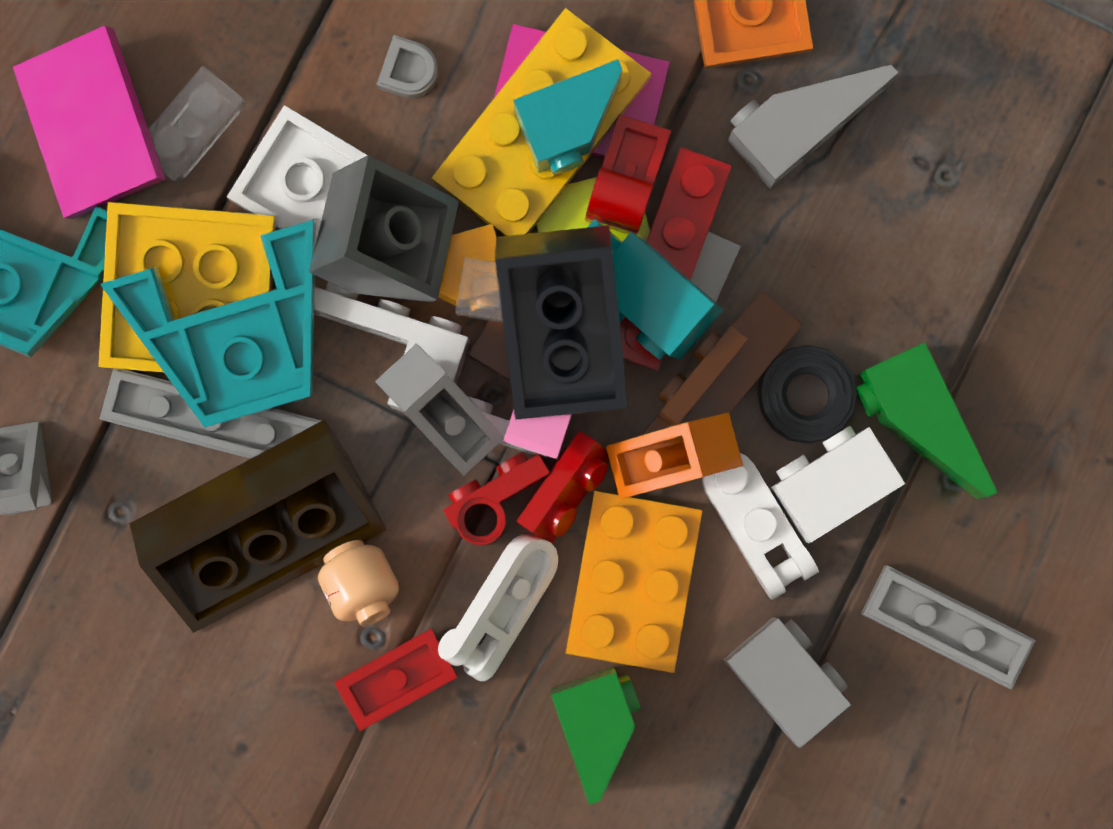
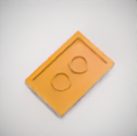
M594 491L566 654L670 673L675 672L702 510L632 497L620 499L619 495Z

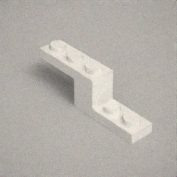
M331 282L327 283L325 290L315 287L314 315L407 345L405 353L417 343L457 384L470 346L469 338L460 335L461 325L436 316H431L429 324L408 318L411 309L403 305L379 299L378 305L375 307L357 301L358 294ZM467 396L505 438L510 421L491 415L492 404ZM389 397L387 404L393 409L402 411ZM504 439L499 443L535 456L539 454L544 459L547 457L546 455L504 442Z

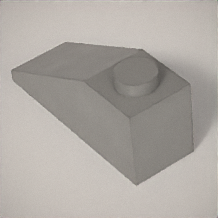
M887 65L774 94L761 106L756 100H752L730 121L735 128L731 131L727 142L762 182L771 189L888 88L899 72L892 65Z

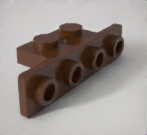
M758 293L723 336L713 330L693 354L700 361V364L691 375L685 378L678 372L661 392L658 398L666 405L642 435L727 412L730 414L769 367L773 359L779 355L801 328V322L766 293ZM667 486V487H664V488H660V489H661V490H667L670 486Z

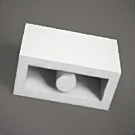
M848 426L823 442L824 447L828 451L827 453L810 463L803 454L776 471L781 481L770 487L804 543L813 542L905 484L870 427L855 434L852 427Z

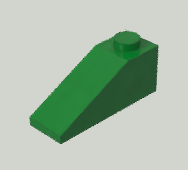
M925 342L874 365L857 375L861 385L856 387L857 397L869 417L876 414L883 427L975 499L986 498L998 493Z

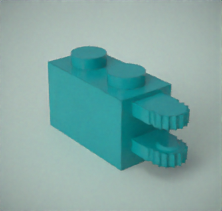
M594 219L588 227L604 225ZM610 231L619 323L626 317L641 331L635 339L658 359H661L667 353L671 357L682 360L724 309L643 238L630 232L621 241Z

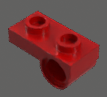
M618 115L602 167L599 170L589 200L585 221L591 223L596 219L604 226L609 225L612 230L627 235L630 232L638 235L671 130L625 115Z
M523 451L498 465L496 470L500 476L481 487L477 479L450 493L448 497L453 504L444 508L443 512L453 529L458 530L459 534L466 541L475 545H490L499 540L504 534L507 525L506 513L501 504L547 478L550 473L539 454L528 459ZM477 505L490 506L497 515V525L493 532L487 536L478 537L473 535L466 525L468 512Z

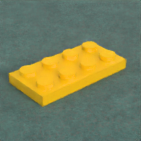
M565 8L432 176V181L450 196L459 200V203L488 225L493 224L494 230L502 236L529 234L583 164L561 174L554 175L551 168L538 173L515 115L513 100L618 59L622 67L621 83L590 153L582 156L585 163L616 124L618 115H623L649 82L652 73Z

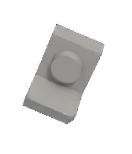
M39 421L1 427L0 515H13L50 505L52 495L43 433Z

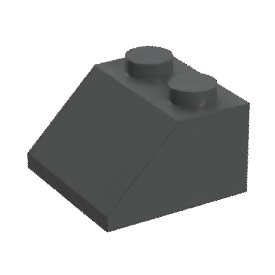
M367 155L332 174L309 273L355 294L425 302L436 301L440 292L459 200Z

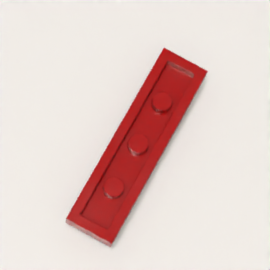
M681 147L646 242L691 280L732 165ZM625 317L620 322L623 360L657 372L662 358L658 359L635 339L641 330Z

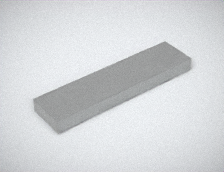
M115 368L112 371L99 418L103 421L250 459L321 421L269 408L204 428L172 382Z

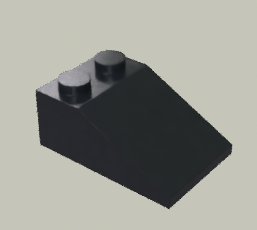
M610 226L496 237L495 264L515 420L628 408Z

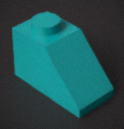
M618 59L513 100L515 115L538 173L551 168L554 175L561 174L584 163L582 156L590 153L621 83L622 67Z

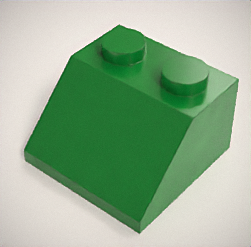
M614 667L551 688V697L589 805L601 801L635 729L631 713L641 710L630 677L625 675L618 678Z

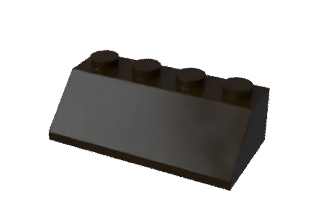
M325 419L129 523L139 566L193 633L324 564L323 558L334 548L353 540L365 542L386 531L385 525L353 463Z

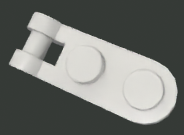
M740 453L743 462L742 467L702 477V485L706 495L766 594L771 600H774L786 593V585L800 577L805 581L819 573V570L754 463L746 455ZM781 544L789 559L772 568L764 554Z
M532 533L521 534L508 544L457 628L448 631L441 638L438 653L442 659L454 666L463 665L464 671L469 676L481 682L488 680L494 675L556 573L558 554L553 544ZM486 633L487 635H486L485 639L483 640V642L481 643V645H478L479 642H480V640L482 639V637H483L484 634Z

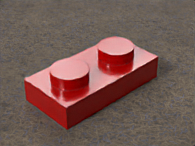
M579 430L516 522L537 537L553 543L556 537L565 534L572 526L577 514L576 508L587 492L595 490L605 478L609 462L607 451L597 441Z
M433 628L334 682L359 731L364 730L458 677L453 665L439 656L438 646L440 641Z

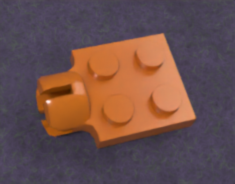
M694 0L705 69L808 53L813 50L806 0Z

